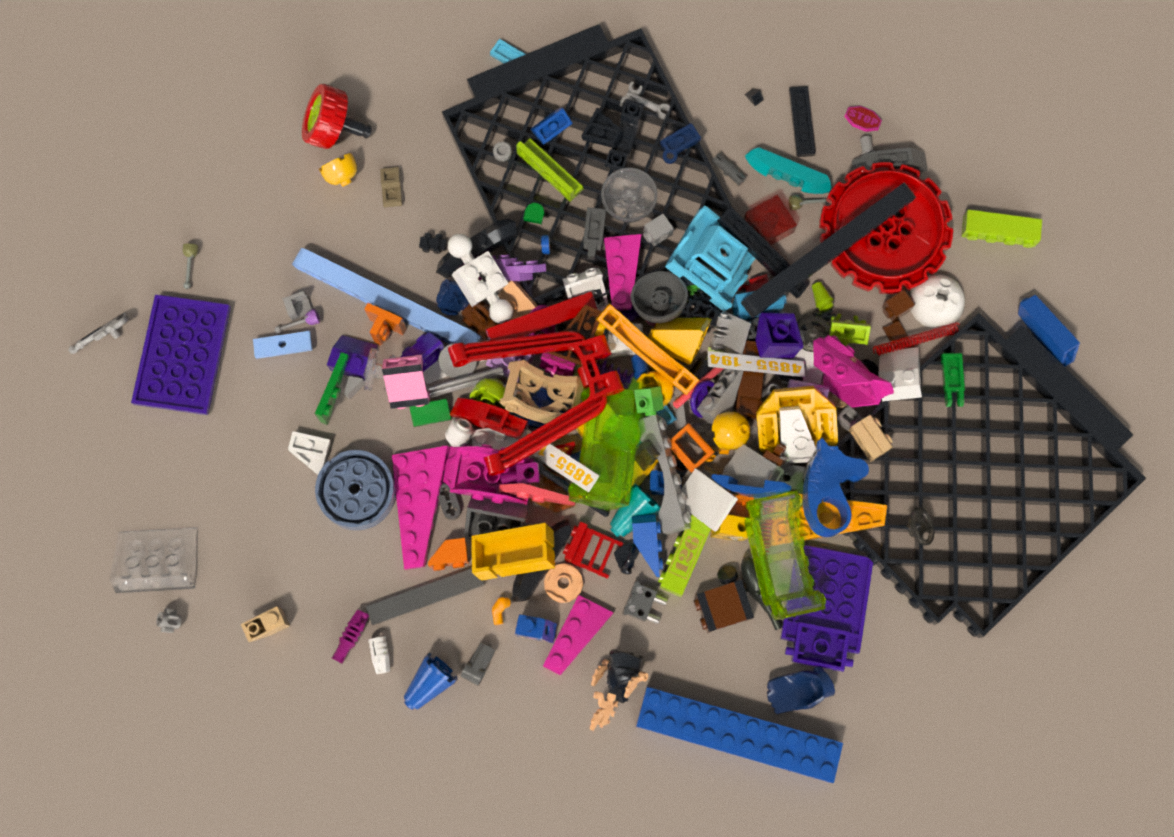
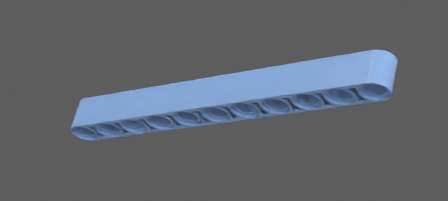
M301 248L292 263L298 270L365 303H370L401 317L405 323L426 333L430 332L436 338L448 344H468L479 342L481 338L474 331L307 249Z

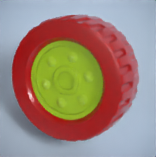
M320 84L312 93L305 110L302 123V139L310 145L330 149L337 141L341 130L360 137L363 136L367 139L371 135L372 126L346 117L348 97L345 91L327 84Z

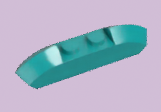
M759 147L745 155L748 163L757 172L766 177L769 174L774 179L784 180L793 187H801V191L810 194L831 192V183L826 174Z

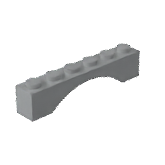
M652 415L634 421L639 440L654 453L663 472L664 497L658 513L663 533L670 535L690 529L691 516L686 511L685 504L687 501L685 494L681 492L680 485L682 482L679 474L676 473L675 466H677L674 455L671 454L670 448L672 443L666 435L667 424L664 418Z

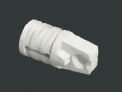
M386 636L369 639L370 654L376 674L389 672L390 661Z

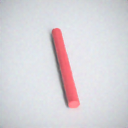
M714 367L695 384L687 395L683 394L674 401L673 406L678 409L691 398L694 388L699 383L706 380L711 381L725 368Z

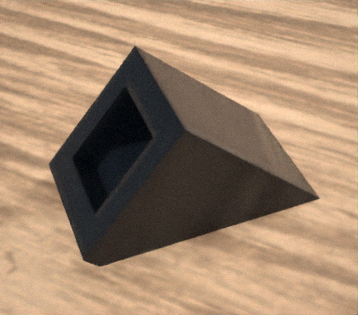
M754 88L744 94L754 106L764 100L760 90Z

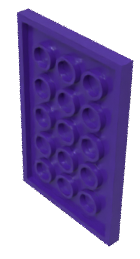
M155 294L131 400L133 405L201 415L209 414L231 308L230 305Z

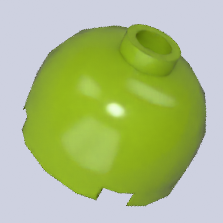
M484 378L476 383L470 398L472 397L475 401L505 409L506 407L500 403V399L504 396L506 386L497 378Z

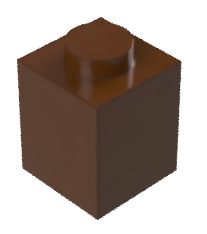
M905 290L887 300L882 308L884 315L894 322L910 312L915 304Z

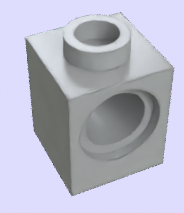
M662 214L644 225L643 236L648 243L651 242L653 246H656L672 236L674 228L665 215Z

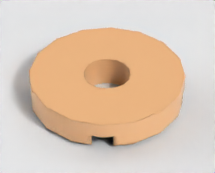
M566 563L558 564L546 573L544 587L552 600L559 603H568L575 600L581 593L583 580L579 570L574 566ZM561 578H566L569 581V586L565 589L558 586V581Z

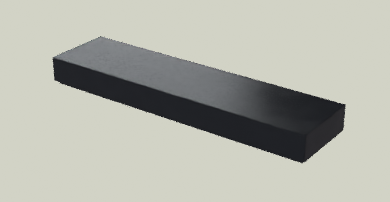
M808 86L790 87L789 97L796 157L815 156Z

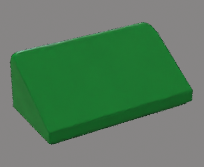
M447 399L431 401L422 407H409L413 427L451 420Z

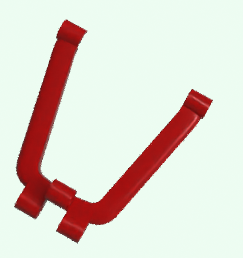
M563 331L473 342L465 345L464 343H456L448 347L453 367H462L473 361L571 350L577 354L582 364V367L578 368L577 371L583 388L590 389V396L582 403L505 449L498 451V453L483 457L489 476L505 472L506 468L517 464L597 417L606 407L607 396L624 391L618 371H611L600 375L595 360L604 359L612 354L605 335H599L586 340L578 332Z

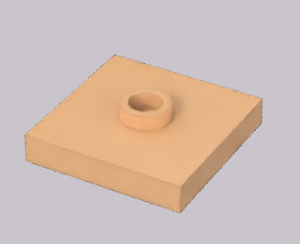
M509 281V284L498 294L500 299L507 300L513 307V316L510 320L529 314L532 309L538 306L517 281Z

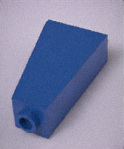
M1036 295L1023 299L1020 302L1018 315L1033 336L1064 367L1073 363L1080 342Z

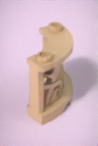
M526 360L509 362L508 369L510 373L504 396L500 399V403L509 412H514L525 418L546 424L563 414L560 411H567V406L563 404L571 405V408L580 404L582 395L586 392L587 388H583L581 379L578 376L554 374L553 377L543 375L544 371L532 366ZM542 387L547 389L549 397L555 402L539 408L529 393H535ZM515 389H518V390L521 391V392H517L516 395H515V397H513ZM574 393L573 399H568Z

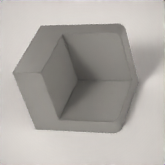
M305 291L283 298L287 313L292 321L305 317V314L312 310Z

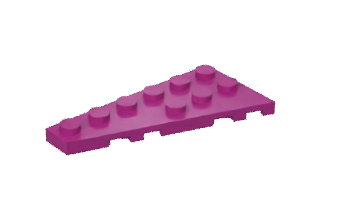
M449 446L392 455L404 570L423 568L426 565L430 545L429 540L431 531H433V520L437 511L442 485L441 480L443 471H445V461L449 452Z

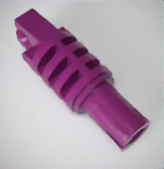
M357 609L350 621H348V627L345 626V632H342L343 636L339 637L340 643L331 657L333 660L343 664L350 649L355 647L354 643L358 642L357 638L361 636L360 632L364 631L369 617L367 613Z

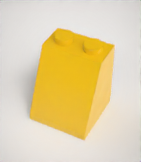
M675 318L666 323H656L654 329H651L648 338L669 356L690 365L701 348L712 319Z

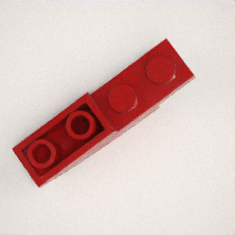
M457 398L450 413V416L466 419L475 426L483 429L487 427L517 440L521 439L528 424L526 420L511 415L505 409L465 398Z

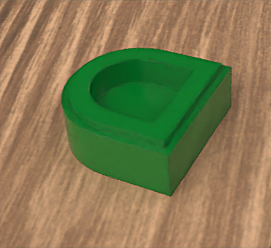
M538 203L529 204L525 210L524 221L542 225L544 218L543 207Z

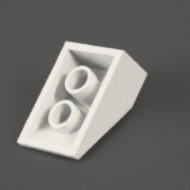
M918 347L898 349L897 351L894 350V352L891 351V353L888 352L887 354L880 355L879 377L891 382L894 394L882 398V401L922 397Z

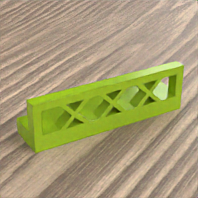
M529 139L525 144L521 141L516 144L517 154L570 202L583 190V186L534 141Z

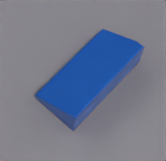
M558 108L533 126L531 130L544 145L573 123L564 108Z

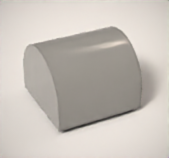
M848 405L837 416V422L850 432L849 429L863 417Z

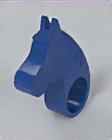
M821 438L816 443L817 453L813 457L806 473L802 502L805 518L812 531L822 537H832L845 530L851 521V509L840 484L846 480L857 482L863 479L869 473V466L862 459L844 455L838 449V446H828L825 440ZM822 501L830 503L838 509L841 516V523L838 529H829L820 523L817 517V508Z

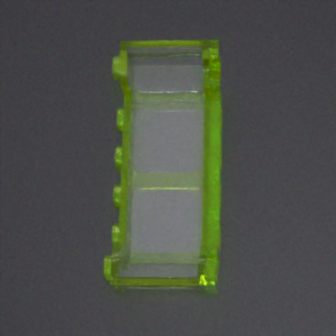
M798 490L746 502V508L749 511L750 517L745 518L744 524L764 605L771 606V616L774 620L826 609L825 595L819 590H813L814 581L809 574L808 557L804 553V539L800 536L799 531L800 522L795 515V512L799 511L803 504Z

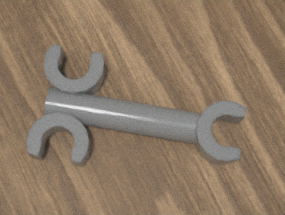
M631 82L626 96L622 97L620 101V106L624 105L626 99L636 101L657 112L660 119H665L666 114L661 111L666 110L669 112L670 106L668 104L658 105L639 96L642 93V86L638 90H633L634 82Z

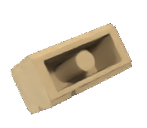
M871 415L854 424L849 429L870 462L882 456L893 447L890 436L882 432L880 429L881 423L876 417L873 418Z

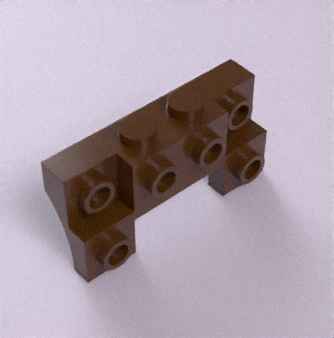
M746 341L742 355L759 356L756 342ZM743 371L736 395L735 412H738L745 418L757 421L756 412L764 403V401H760L764 373Z

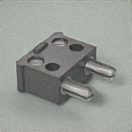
M637 581L632 586L622 614L623 616L629 615L643 622L647 619L658 624L660 617L650 614L649 611L653 601L665 606L667 599L656 595L657 591L640 585ZM645 592L650 594L649 598L645 596ZM638 610L642 611V616L638 615Z

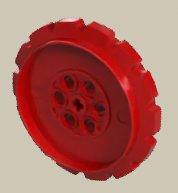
M892 162L873 163L870 170H866L862 166L851 171L844 178L845 184L838 182L826 198L830 206H824L820 214L819 228L825 230V233L820 236L821 243L904 182L916 196L915 200L899 211L902 215L901 218L893 215L830 263L832 268L843 279L850 276L853 286L870 292L873 287H877L879 294H896L902 290V286L911 290L928 280L927 272L935 274L946 259L943 250H948L953 240V228L947 226V223L952 220V213L948 202L939 199L942 191L930 178L920 179V171L903 164L899 169H895ZM884 225L887 226V229H889L888 231H885V228H883ZM901 228H906L908 235L902 234ZM870 239H876L878 246L872 245ZM889 242H894L897 248H890Z

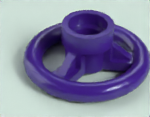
M702 381L692 392L690 406L692 412L697 417L703 418L697 408L708 394L707 386L711 388L714 386L715 383L713 381Z

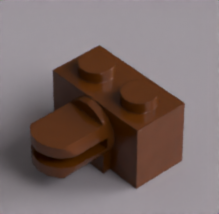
M482 301L473 307L469 304L461 312L463 323L469 328L473 327L476 329V333L483 340L487 339L489 341L485 329L500 324L490 318L489 306Z

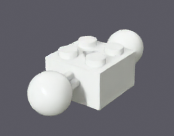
M465 234L453 235L448 241V250L452 256L461 258L465 265L457 269L452 276L470 305L473 307L487 299L490 304V318L500 324L509 321L513 316V307L507 300L500 299L496 293L509 283L489 251L474 258L471 254L472 242L470 238Z

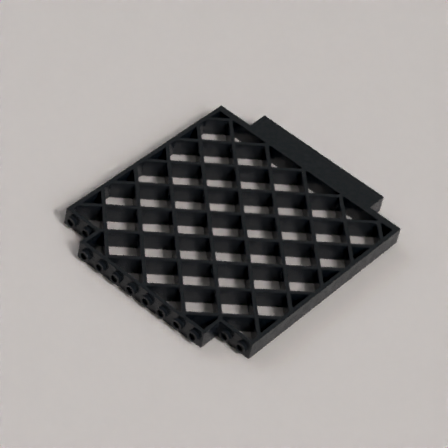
M600 24L470 77L467 79V84L473 99L442 111L444 122L492 224L499 221L496 219L495 214L501 199L525 207L518 227H516V236L512 239L510 246L508 242L503 244V248L506 254L510 255V258H515L514 252L520 238L541 245L542 235L525 230L524 227L527 221L523 219L526 207L531 203H538L543 207L544 214L556 218L549 234L550 249L575 257L568 275L576 273L580 260H584L606 268L602 278L604 287L608 280L606 258L595 255V260H587L588 252L584 251L583 245L584 236L579 249L554 240L562 220L585 228L586 218L567 212L569 200L565 197L560 209L536 201L543 181L549 182L531 166L518 162L517 146L511 159L503 162L495 159L493 153L488 151L495 132L518 140L517 143L521 141L525 144L531 139L540 148L547 150V154L551 158L556 153L579 161L573 174V178L576 181L579 179L584 164L609 172L602 191L581 184L583 190L579 193L598 200L595 208L601 209L604 202L628 211L621 230L604 225L603 235L609 237L632 235L626 231L633 213L650 219H655L664 214L673 227L686 231L691 222L668 214L675 195L701 204L699 209L705 205L724 212L728 207H732L699 142L687 148L685 155L677 154L675 163L681 166L674 184L648 175L655 156L663 159L664 150L659 146L666 129L676 132L690 123L641 28L608 42ZM622 52L616 68L599 63V61ZM628 54L649 61L651 67L646 79L622 71ZM581 69L575 85L557 80ZM588 71L611 78L605 96L581 88ZM654 73L659 83L651 81ZM617 81L628 85L634 82V87L637 88L642 86V93L639 96L645 98L647 91L666 97L670 103V111H667L665 119H660L656 113L643 109L641 120L661 127L655 144L635 138L632 149L650 154L643 173L627 167L624 168L623 172L605 167L606 160L589 154L593 144L591 142H586L583 152L559 144L563 131L556 135L553 141H548L544 145L535 135L529 133L536 115L546 118L555 111L541 106L547 88L570 95L565 109L573 123L569 127L581 131L585 130L589 122L570 116L576 99L579 98L601 106L600 110L603 114H605L607 108L622 113L624 105L620 106V101L611 98ZM540 86L534 103L516 97ZM499 104L492 120L475 115L477 112ZM506 105L529 112L522 131L499 123ZM673 111L678 121L670 119ZM457 121L456 126L454 128L452 123ZM465 122L488 130L481 148L459 140ZM692 149L694 150L698 160L690 157ZM466 154L476 157L473 167ZM668 154L667 158L672 159L673 155ZM483 160L507 168L499 187L478 180L477 175ZM685 167L706 174L709 183L705 194L679 186ZM513 171L537 179L529 198L506 190ZM614 174L639 182L632 201L607 193ZM644 185L670 193L663 212L638 204ZM712 187L718 199L709 196ZM485 193L495 196L491 206ZM641 238L640 248L646 249L648 252L641 270L637 269L635 283L641 277L652 272L664 271L672 273L665 265L645 273L653 252L670 258L675 249L661 244L653 246L651 242L648 243L644 238ZM542 253L538 264H545L548 254ZM700 257L696 258V260L703 261ZM549 271L532 273L533 280L530 281L529 286L526 281H519L525 292L538 306L546 305L547 302L553 299L554 301L560 300L566 294L563 279L566 277ZM539 278L561 285L535 298L532 295ZM601 289L593 290L597 293V295L593 296L597 305L605 301L603 296L607 295V299L611 298L610 289L606 290V293L603 294Z
M978 313L920 367L922 397L900 399L914 401V425L888 424V403L890 401H883L869 414L874 417L881 410L880 429L884 434H888V432L914 433V458L888 457V452H886L881 457L870 462L867 456H854V437L850 432L836 446L839 449L847 442L846 456L862 459L867 464L881 465V490L854 489V482L847 480V489L842 484L840 486L844 496H847V500L854 501V496L881 498L882 505H887L885 526L865 529L881 531V557L856 531L843 533V535L849 536L854 541L852 542L854 547L859 551L862 550L867 555V558L873 562V565L879 567L881 575L887 580L890 579L895 584L894 588L901 595L904 594L909 599L908 603L914 609L918 608L923 613L922 617L927 623L938 624L952 611L954 618L960 623L963 622L968 627L967 631L973 637L982 638L1112 513L1146 477L1118 451L1134 434L1024 326L1021 325L1008 339H1005ZM972 326L976 331L967 330ZM957 339L979 340L980 363L963 362V371L980 372V396L964 395V403L980 404L981 428L956 427V392H952V406L947 407V427L922 426V401L945 402V394L922 393V372L925 369L942 370V362L934 360L946 349L947 353H955V341ZM988 343L1010 365L989 364ZM989 372L1013 373V397L989 396ZM1023 378L1045 399L1023 398ZM989 404L1014 406V430L990 429ZM1023 406L1047 407L1048 432L1024 430ZM1057 411L1079 433L1058 432ZM922 434L947 435L948 460L922 459ZM956 435L981 436V462L956 460ZM990 437L1014 438L1015 463L990 462ZM1024 438L1048 440V465L1024 464ZM1058 440L1081 441L1082 466L1058 465ZM1092 446L1114 468L1093 467ZM888 465L914 466V492L888 491ZM922 466L948 468V493L923 492ZM956 468L981 469L982 495L957 494ZM991 470L1015 471L1016 497L991 495ZM1025 471L1049 472V498L1025 497ZM1059 473L1082 474L1083 500L1059 499ZM1093 474L1116 475L1117 498L1114 501L1094 500ZM888 498L914 499V526L888 525ZM923 500L948 501V527L923 526ZM957 501L982 502V529L957 528ZM991 503L1016 504V530L991 529ZM1025 504L1050 506V532L1026 531ZM1060 506L1083 507L1084 530L1081 533H1060ZM1094 508H1105L1094 519ZM888 531L915 533V560L888 559ZM923 533L948 534L949 561L923 560ZM957 535L982 536L983 563L957 562ZM992 536L1016 537L1017 565L992 564ZM1026 538L1050 539L1051 562L1047 566L1027 565ZM1061 539L1073 540L1061 551ZM888 565L915 566V593ZM923 567L949 568V596L923 595ZM958 568L983 570V598L958 597ZM992 570L1017 571L1018 594L1013 599L993 598ZM1027 572H1040L1027 584ZM923 601L949 602V605L936 616ZM958 603L983 604L984 627L981 629ZM993 604L1006 605L993 617Z

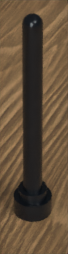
M537 457L533 460V462H537L539 465V475L542 474L602 516H609V511L545 468L542 460ZM528 468L534 474L533 468Z

